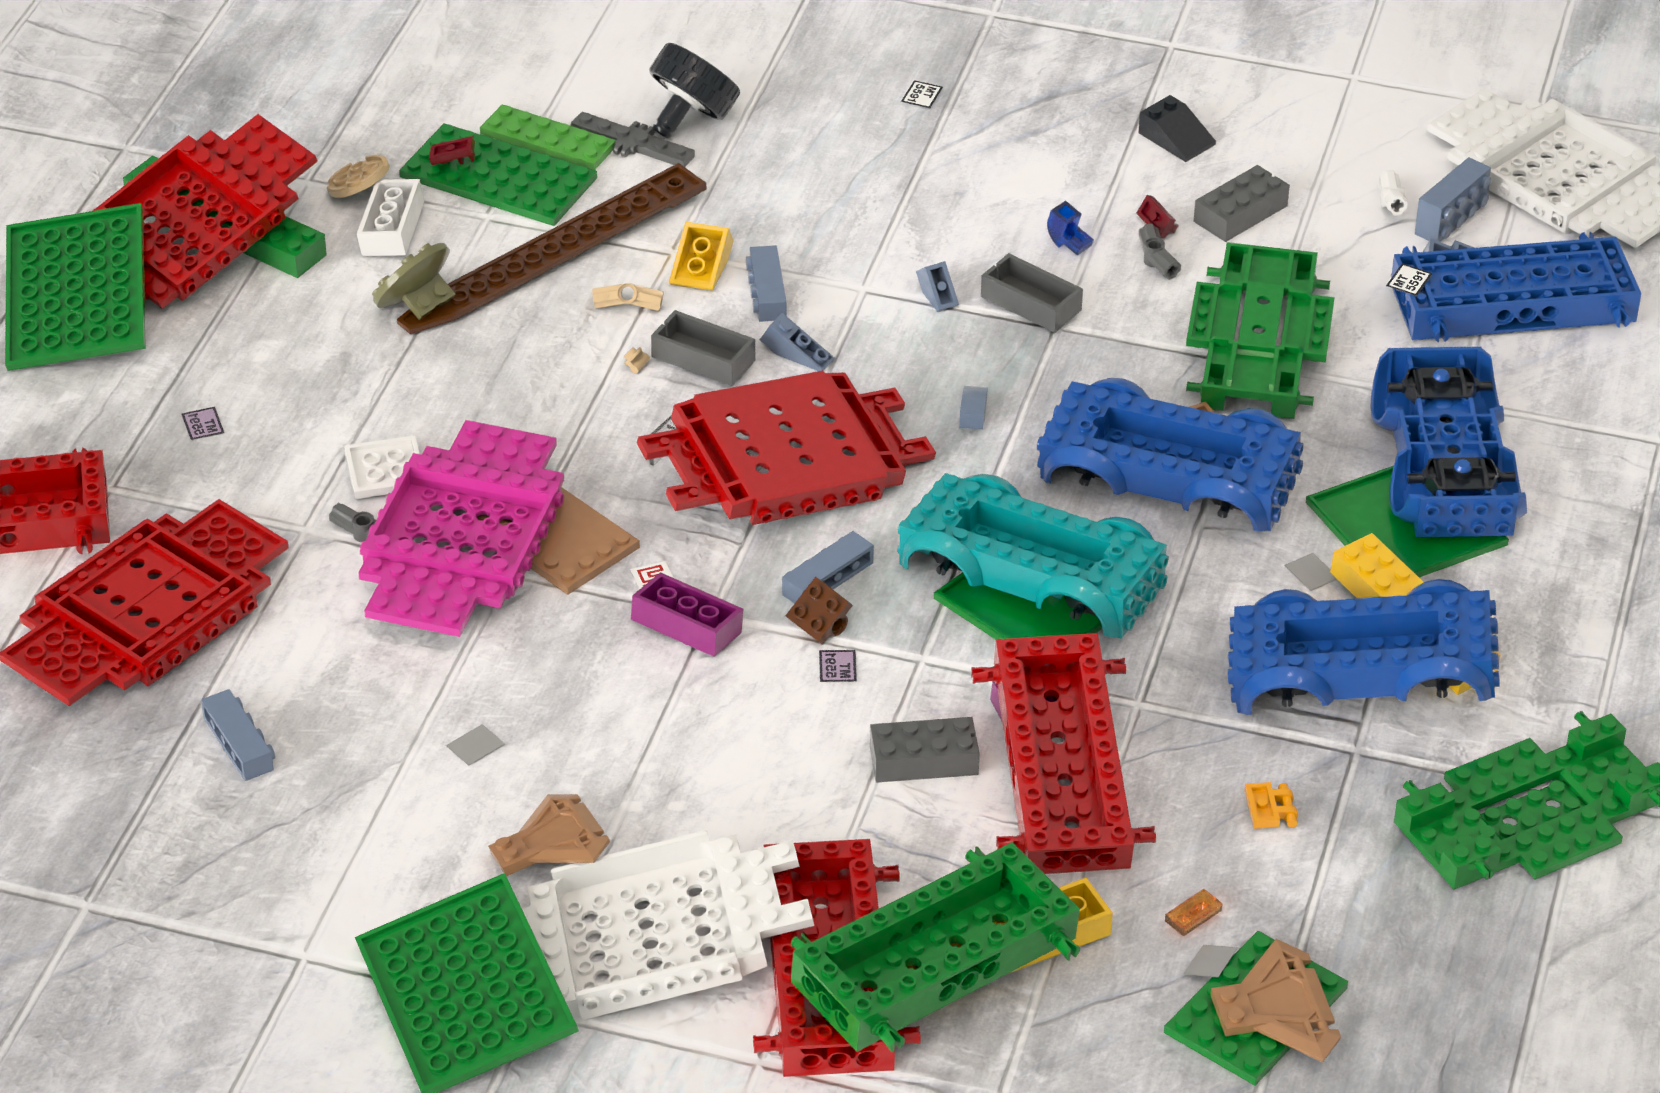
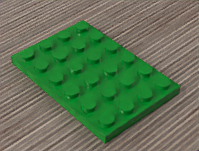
M1257 931L1231 957L1219 977H1212L1164 1025V1033L1254 1086L1258 1084L1291 1047L1259 1032L1225 1036L1211 998V988L1241 984L1275 941L1260 931ZM1312 960L1311 963L1305 965V968L1315 969L1330 1007L1347 990L1348 981Z

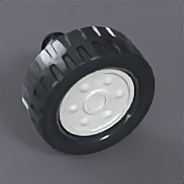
M666 43L649 69L650 75L672 94V97L658 116L656 125L653 124V129L665 138L671 137L670 134L675 132L690 108L698 110L711 118L722 120L740 95L739 87L727 75L697 54L675 43Z

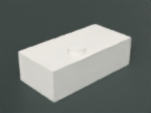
M420 179L379 180L375 183L357 232L362 256L406 255L425 201Z

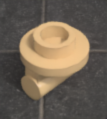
M632 347L624 356L626 359L624 364L628 365L635 374L650 360V356L644 353L641 347L637 350Z

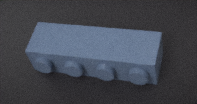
M777 245L750 247V256H746V270H749L748 282L753 284L750 285L751 298H755L753 299V312L758 313L759 322L774 321L781 313L787 316V302Z
M850 532L809 560L804 561L792 571L787 572L782 577V595L795 604L815 576L831 589H835L873 564L874 545L856 532Z
M227 689L201 699L203 718L245 781L274 771V750L270 744L267 745L265 743L260 728H255L250 713H245L239 697L235 698L231 690Z

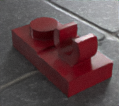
M473 136L431 145L429 154L431 165L446 164L454 159H458V162L463 164L464 157H469L471 162H474L475 140Z
M1146 195L1136 214L1146 224H1153L1157 227L1160 237L1165 239L1169 232L1175 233L1179 225L1175 224L1176 220L1154 196Z

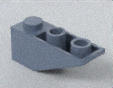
M781 313L759 339L776 355L817 371H824L835 359L784 313Z

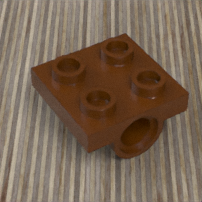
M815 576L785 616L823 645L830 635L835 637L845 630L848 624L846 614L853 605Z

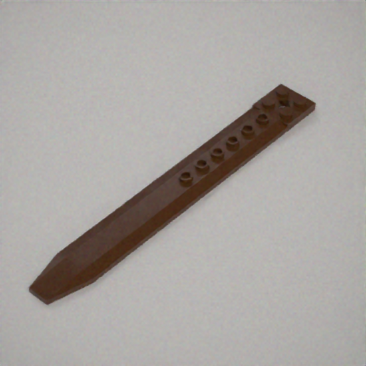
M677 163L448 283L449 287L456 294L453 299L440 307L438 306L433 312L420 320L409 309L397 318V324L409 334H414L454 321L668 207L673 208L707 190L706 182L680 163Z

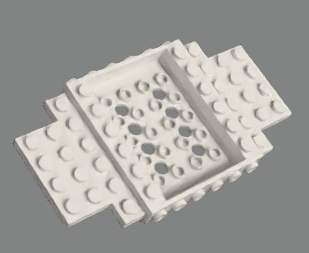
M1483 88L1428 123L1427 131L1455 146L1448 151V160L1460 165L1470 157L1491 167L1489 191L1565 234L1575 231L1579 234L1585 232L1589 236V232L1593 233L1601 228L1632 247L1637 248L1660 232V168L1655 166L1656 155L1554 99L1541 104L1539 101L1531 98L1517 107ZM1562 146L1565 149L1557 150L1555 147ZM1547 155L1551 156L1552 158L1543 159L1541 156ZM1533 164V165H1535V166H1537V167H1531V168H1529L1528 165ZM1590 166H1598L1600 168L1591 169ZM1514 174H1522V175H1524V176H1517V177H1515V176H1513V175H1514ZM1585 175L1586 177L1577 178L1576 176ZM1569 184L1571 186L1563 187L1562 185ZM1550 193H1555V194H1558L1559 196H1551V197H1550L1548 194H1550Z

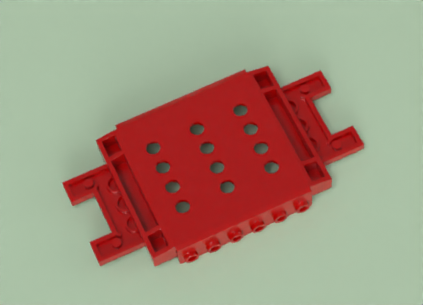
M823 370L695 394L693 399L673 406L671 420L677 429L638 436L637 445L646 460L668 456L684 484L667 487L666 496L675 511L720 503L729 520L751 515L750 522L752 525L876 501L882 498L884 488L903 484L906 474L904 465L934 460L936 451L926 436L904 440L888 413L902 411L905 407V402L895 387L858 394L845 372L825 373ZM817 400L821 403H824L825 405L816 406L812 403V401ZM775 408L776 410L781 411L782 414H773L769 411V409ZM731 416L734 419H738L739 422L731 423L726 417ZM827 416L830 419H834L835 422L827 423L822 417ZM784 424L792 428V430L784 431L779 426ZM742 433L743 435L748 436L749 438L746 440L739 439L736 436V434ZM838 433L841 436H845V438L841 440L836 439L832 434ZM794 441L797 444H801L802 447L794 448L789 442ZM751 449L753 452H756L759 455L750 456L746 453V451ZM847 449L850 452H854L855 455L847 456L842 451ZM805 458L808 461H812V464L805 465L799 459ZM761 466L769 472L760 473L756 470V467Z

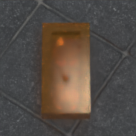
M1202 889L1166 913L1165 922L1182 936H1185L1221 912L1223 903L1208 891Z

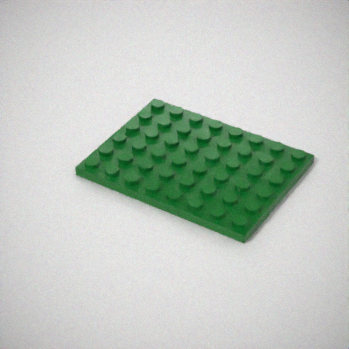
M141 203L6 225L5 366L7 371L146 349L144 226Z
M505 873L355 937L421 1093H439L579 1032L577 1024Z

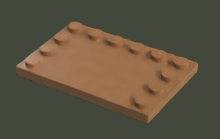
M561 487V492L564 493L563 504L556 510L555 521L550 523L547 537L542 539L539 553L533 557L531 569L569 595L639 549L640 540ZM485 514L477 516V519L481 521L489 518ZM503 519L499 523L502 525H507L508 523H511L513 521L510 519Z

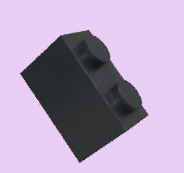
M1172 95L1163 98L1140 112L1138 133L1184 162L1191 160L1216 145V140L1189 107Z

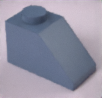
M946 261L926 266L916 271L922 293L936 311L959 305Z

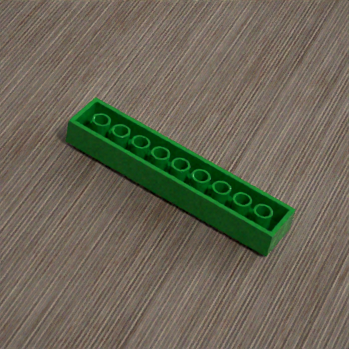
M151 156L124 176V185L159 158ZM181 190L178 193V196H186L189 194L190 190ZM197 200L192 206L200 207L204 204V201ZM211 211L206 217H216L219 212ZM286 216L280 224L276 225L243 253L293 277L299 278L327 255L325 234ZM230 221L224 222L221 228H230L233 223Z

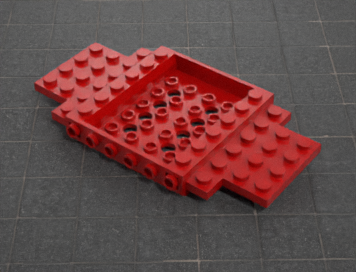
M257 114L225 140L212 130H209L197 141L189 135L186 136L92 211L141 203L144 226L145 300L148 298L163 309L175 298L181 301L185 300L225 266H228L230 262L245 252L251 245L261 239L276 225L280 224L286 218L284 211L299 199L297 193L289 188L288 185L318 162L315 154ZM181 190H190L188 195L178 196V193ZM197 200L204 201V204L200 207L192 206ZM211 211L219 212L216 217H206ZM147 217H156L154 222L144 223ZM230 221L233 223L230 228H221L224 222ZM163 227L170 228V231L166 234L158 233ZM178 238L184 239V242L180 245L172 244ZM191 249L199 250L195 256L187 255V252Z
M220 499L213 502L184 524L167 513L154 522L147 518L34 596L35 605L19 615L20 622L31 629V631L0 652V661L68 706H71L107 679L123 690L128 689L137 681L150 686L258 607L256 595L271 585L270 577L259 571V569L289 548L288 541ZM133 563H144V566L141 568L131 567ZM150 574H161L157 579L148 578ZM167 585H179L175 590L165 588ZM96 589H100V590L107 589V590H108V591H107L106 593H104V594H96V593H94V591H95ZM185 596H196V599L192 601L183 600ZM113 600H125L120 605H113L111 603ZM142 611V614H140L139 616H130L129 612ZM148 622L160 623L157 627L151 628L146 626Z

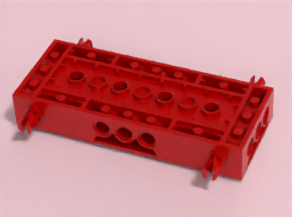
M82 447L81 452H77L75 448L72 453L0 460V554L77 546L79 554H83L84 546H86L88 554H90L93 550V544L110 543L107 477L103 450L87 451Z
M1098 633L996 639L994 666L971 667L972 684L989 681L997 684L1019 835L996 836V847L999 849L1013 842L1044 874L1130 869L1134 844L1156 843L1155 826L1131 828L1105 678L1106 674H1126L1125 658L1103 660ZM1054 696L1058 700L1055 702H1049L1045 699V697ZM1059 737L1062 738L1064 742L1061 744L1054 743L1051 739ZM1066 779L1069 780L1071 784L1068 786H1062L1058 783V781ZM1068 822H1074L1078 825V827L1067 828L1065 824Z
M870 839L794 843L800 867L773 873L781 905L808 899L814 926L770 937L779 1032L775 1036L753 1035L754 1054L779 1051L782 1059L783 1077L894 1071L895 1050L891 1052L886 1044L879 1040L856 1052L793 985L791 973L793 951L795 949L791 946V941L795 936L801 940V933H804L813 942L879 909L876 883L878 881L900 882L899 865L875 866L873 864ZM764 844V847H768V846H772V845H776V844ZM818 904H824V905H826L827 907H826V908H823V909H819V908H816L815 906L818 905ZM869 987L862 989V990L865 991V992H866V991H871V992L875 991L874 989L869 988ZM920 1026L904 1027L897 1031L905 1039L904 1044H921Z

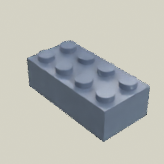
M1468 157L1421 196L1418 203L1415 235L1428 241L1431 238L1441 242L1444 238H1448L1456 228H1460L1463 222L1469 217L1471 218L1477 210L1484 207L1489 199L1487 194L1491 183V167Z

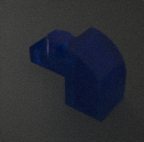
M1065 200L1050 211L1047 220L1048 233L1058 248L1065 245L1076 255H1079L1092 246L1094 239L1078 227L1082 214Z

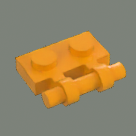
M1271 782L1245 784L1244 792L1253 829L1279 827L1280 819H1284L1290 828L1297 826L1298 812L1292 803L1294 801L1293 792L1286 783L1279 784L1278 789H1272ZM1276 802H1279L1282 806H1277Z

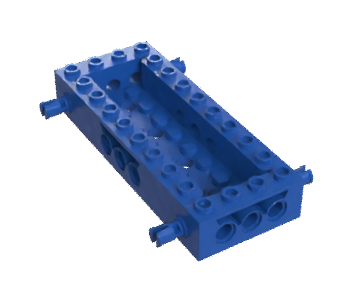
M1585 232L1580 234L1579 240L1417 252L1415 246L1412 247L1411 252L1408 246L1403 248L1402 254H1394L1391 278L1402 263L1433 273L1417 296L1393 289L1412 340L1435 338L1439 342V338H1442L1446 342L1449 337L1489 335L1616 324L1620 328V323L1627 327L1630 322H1637L1641 291L1617 237L1594 238L1593 233L1589 232L1588 238Z

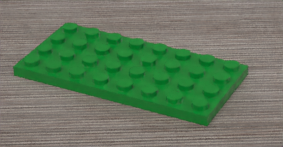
M443 123L399 170V176L404 179H420V183L555 226L597 179V171ZM473 136L475 140L474 162H471L469 157H464L463 164H460L458 159H454L446 164L431 165L429 160L431 145Z

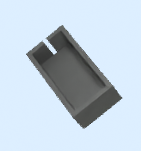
M1256 165L1196 199L1193 222L1224 242H1227L1287 207L1290 185L1276 176L1272 177V173Z
M1010 253L999 260L996 266L993 265L981 275L982 298L1054 333L1082 310L1083 288Z
M674 310L664 321V324H661L651 335V357L733 386L756 361L755 339Z
M973 717L870 724V752L876 783L979 775L980 752Z

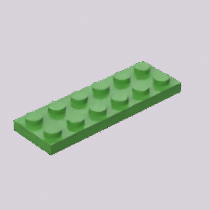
M503 104L480 126L481 135L596 170L614 150V143L616 141Z

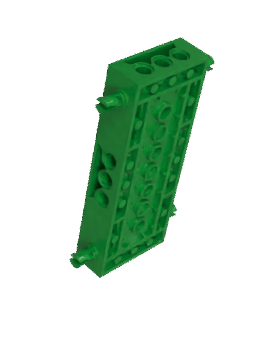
M1013 842L987 855L979 847L975 846V852L970 849L966 853L965 859L970 862L969 864L813 942L804 933H801V940L795 936L791 941V946L795 949L793 951L791 982L856 1052L879 1040H882L889 1050L894 1052L895 1045L901 1049L905 1043V1039L897 1031L1056 948L1068 961H1070L1071 955L1077 957L1080 947L1072 940L1076 939L1080 908ZM995 921H1002V922H1004L1005 924H1004V925H1002V924H997V925H996V924L993 923V922H995ZM952 943H959V944H961L962 946H961V947H957V946H954V947H953V946H951L950 944H952ZM915 965L919 968L914 970L913 968H907V966ZM869 987V988L874 989L875 991H873V992H871V991H866V992H865V991H863L862 989Z

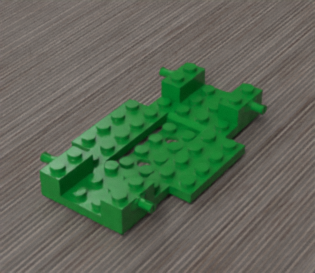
M1227 242L1222 267H1207L1206 276L1220 277V284L1196 282L1186 346L1208 349L1203 381L1201 383L1187 381L1186 391L1199 392L1201 403L1206 401L1212 410H1224L1226 396L1271 401V413L1280 418L1294 419L1295 411L1299 404L1313 406L1314 396L1300 395L1299 392L1302 360L1326 362L1335 297L1312 295L1316 288L1327 290L1330 288V280H1319L1315 275L1318 252ZM1243 291H1246L1238 341H1234L1241 296ZM1283 296H1288L1281 344L1276 346ZM1261 299L1268 300L1269 303L1260 304L1258 303V301ZM1255 328H1261L1265 332L1256 333L1253 330Z
M1580 711V713L1577 712L1574 719L1581 726L1569 730L1565 746L1544 753L1531 738H1527L1448 770L1444 774V780L1454 790L1452 792H1449L1441 782L1425 789H1418L1412 780L1406 781L1403 784V788L1410 795L1397 800L1394 823L1453 890L1481 878L1488 880V877L1489 879L1492 878L1494 873L1517 863H1520L1536 880L1621 844L1623 836L1612 825L1613 823L1654 806L1660 808V763L1656 762L1649 766H1644L1624 745L1627 729L1611 713L1596 720H1590L1583 711ZM1552 780L1549 786L1543 789H1532L1528 792V795H1525L1518 799L1510 798L1504 805H1501L1499 807H1488L1492 804H1495L1497 802H1500L1509 797H1512L1514 795H1517L1519 793H1522L1524 791H1527L1531 788H1534L1536 786H1539ZM1553 800L1558 802L1560 806L1557 808L1548 806L1546 802ZM1485 807H1488V808L1485 809V812L1482 813V814H1480V812L1478 811V810H1480V809H1483V808H1485ZM1512 818L1517 821V824H1505L1503 820Z

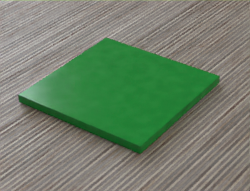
M1393 466L1306 496V504L1344 546L1373 533L1419 578L1505 547L1509 542L1507 536L1416 537L1414 525L1401 520L1393 514L1391 509L1390 483Z
M963 572L934 592V599L995 640L1092 634L1103 629L1099 618L1089 613H1083L1079 620H1075V618L1073 620L1070 617V612L1073 608L1069 607L1064 599V595L1061 599L1051 595L1046 597L1042 603V608L1038 609L1036 608V602L985 585L970 586Z

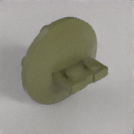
M427 243L420 248L417 255L413 256L410 254L401 261L403 265L391 276L387 275L378 282L379 287L372 292L374 296L373 302L377 307H388L404 301L420 320L433 312L438 306L440 307L453 299L456 294L439 274L450 253L445 243H437L431 246Z

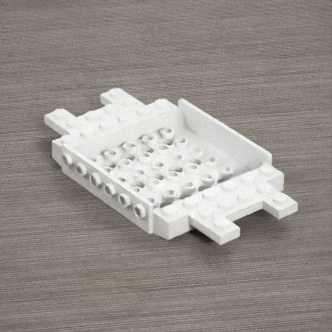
M706 830L598 857L595 863H573L553 868L551 870L552 881L528 886L531 906L522 908L573 1018L582 1017V1020L743 980L742 976L768 966L761 939L814 926L808 899L781 905L773 873L800 867L793 840L741 853L736 834L710 841L708 831ZM693 888L702 889L698 896L692 897L688 895V892ZM641 901H648L650 903L646 909L639 910L635 908L636 904ZM703 907L707 909L701 916L692 915L693 910ZM589 914L598 916L591 923L583 921L584 917ZM650 920L654 922L653 926L649 929H641L639 927L644 921ZM702 927H709L711 929L710 933L705 936L696 934L697 930ZM592 934L601 935L600 940L593 943L588 942L587 938ZM655 940L658 942L657 946L653 949L643 947L647 941ZM706 947H714L716 949L709 956L701 954V951ZM601 953L605 955L601 962L591 961L592 956ZM660 960L663 962L657 969L648 968V964L651 961ZM606 973L609 975L608 980L599 983L595 981L596 976Z

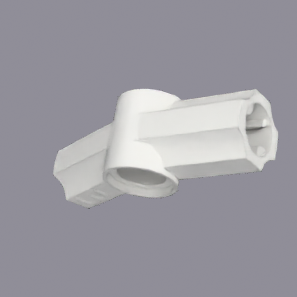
M1386 170L1383 174H1380L1379 178L1381 188L1380 204L1382 208L1390 210L1393 215H1401L1403 211L1407 210L1405 188H1401L1399 174H1396L1394 170Z

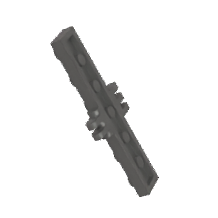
M582 111L571 122L573 127L616 140L613 153L618 155L621 153L623 157L637 152L672 165L680 163L684 167L695 157L694 149L653 136L655 130L652 126L640 125V122L634 121L627 127Z

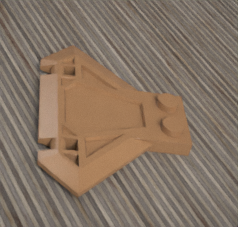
M548 794L518 833L509 837L499 838L488 847L502 872L509 876L535 863H595L610 843V839L607 835L602 836L604 834L603 829L583 802L579 803L581 799L578 794Z
M1275 939L1241 984L1211 988V998L1225 1036L1259 1032L1320 1062H1324L1340 1041L1341 1035L1338 1029H1329L1328 1027L1334 1024L1335 1020L1315 969L1305 968L1306 964L1311 963L1309 954Z

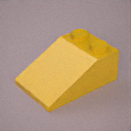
M685 222L669 284L713 291L729 260L734 239L729 228Z

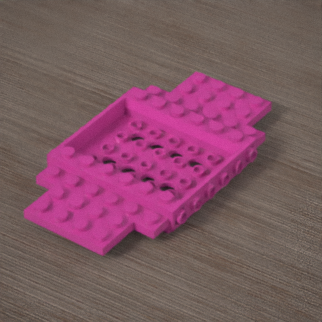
M465 420L450 450L426 446L422 455L413 453L409 462H405L403 473L400 477H397L392 493H388L384 508L378 512L377 521L374 525L370 526L366 541H362L360 546V555H363V565L358 572L359 580L378 583L364 610L365 618L460 637L476 604L501 609L505 599H510L511 596L514 597L518 587L521 588L524 583L526 571H530L534 555L539 553L542 539L547 537L550 523L555 521L557 508L561 507L564 501V493L561 492L564 473L545 469L557 446V438ZM434 505H440L443 507L438 511H432L430 509ZM456 510H464L467 512L463 513L461 516H456L453 514ZM485 514L489 518L481 521L477 519V516ZM503 519H510L513 521L511 523H508L507 525H502L499 523ZM417 537H425L427 539L421 543L413 541ZM443 541L450 543V545L444 548L437 546L439 542ZM464 546H470L473 548L472 550H469L467 553L460 551V549ZM487 551H494L497 553L495 555H492L491 557H485L483 555Z

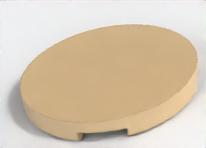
M369 155L365 157V161H359L353 165L349 163L342 167L328 180L329 186L326 188L328 193L333 198H342L372 186L390 168L386 157L383 155Z

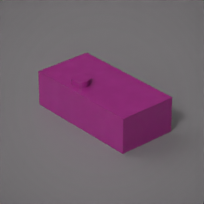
M660 572L632 595L631 620L715 657L742 633L744 609Z

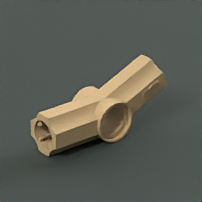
M632 283L592 289L595 309L631 304L660 311L664 294L663 291ZM625 287H631L634 291V296L630 300H626L622 296V291Z

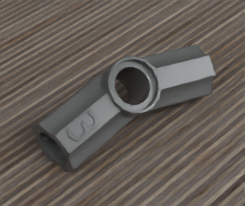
M1145 224L1144 227L1139 229V238L1144 252V263L1149 267H1155L1168 279L1176 277L1178 272L1181 271V264L1165 249V242L1161 239L1158 228L1153 224Z
M339 502L333 506L329 514V521L352 533L354 539L358 542L366 541L370 526L374 525L377 521L371 513L357 512Z

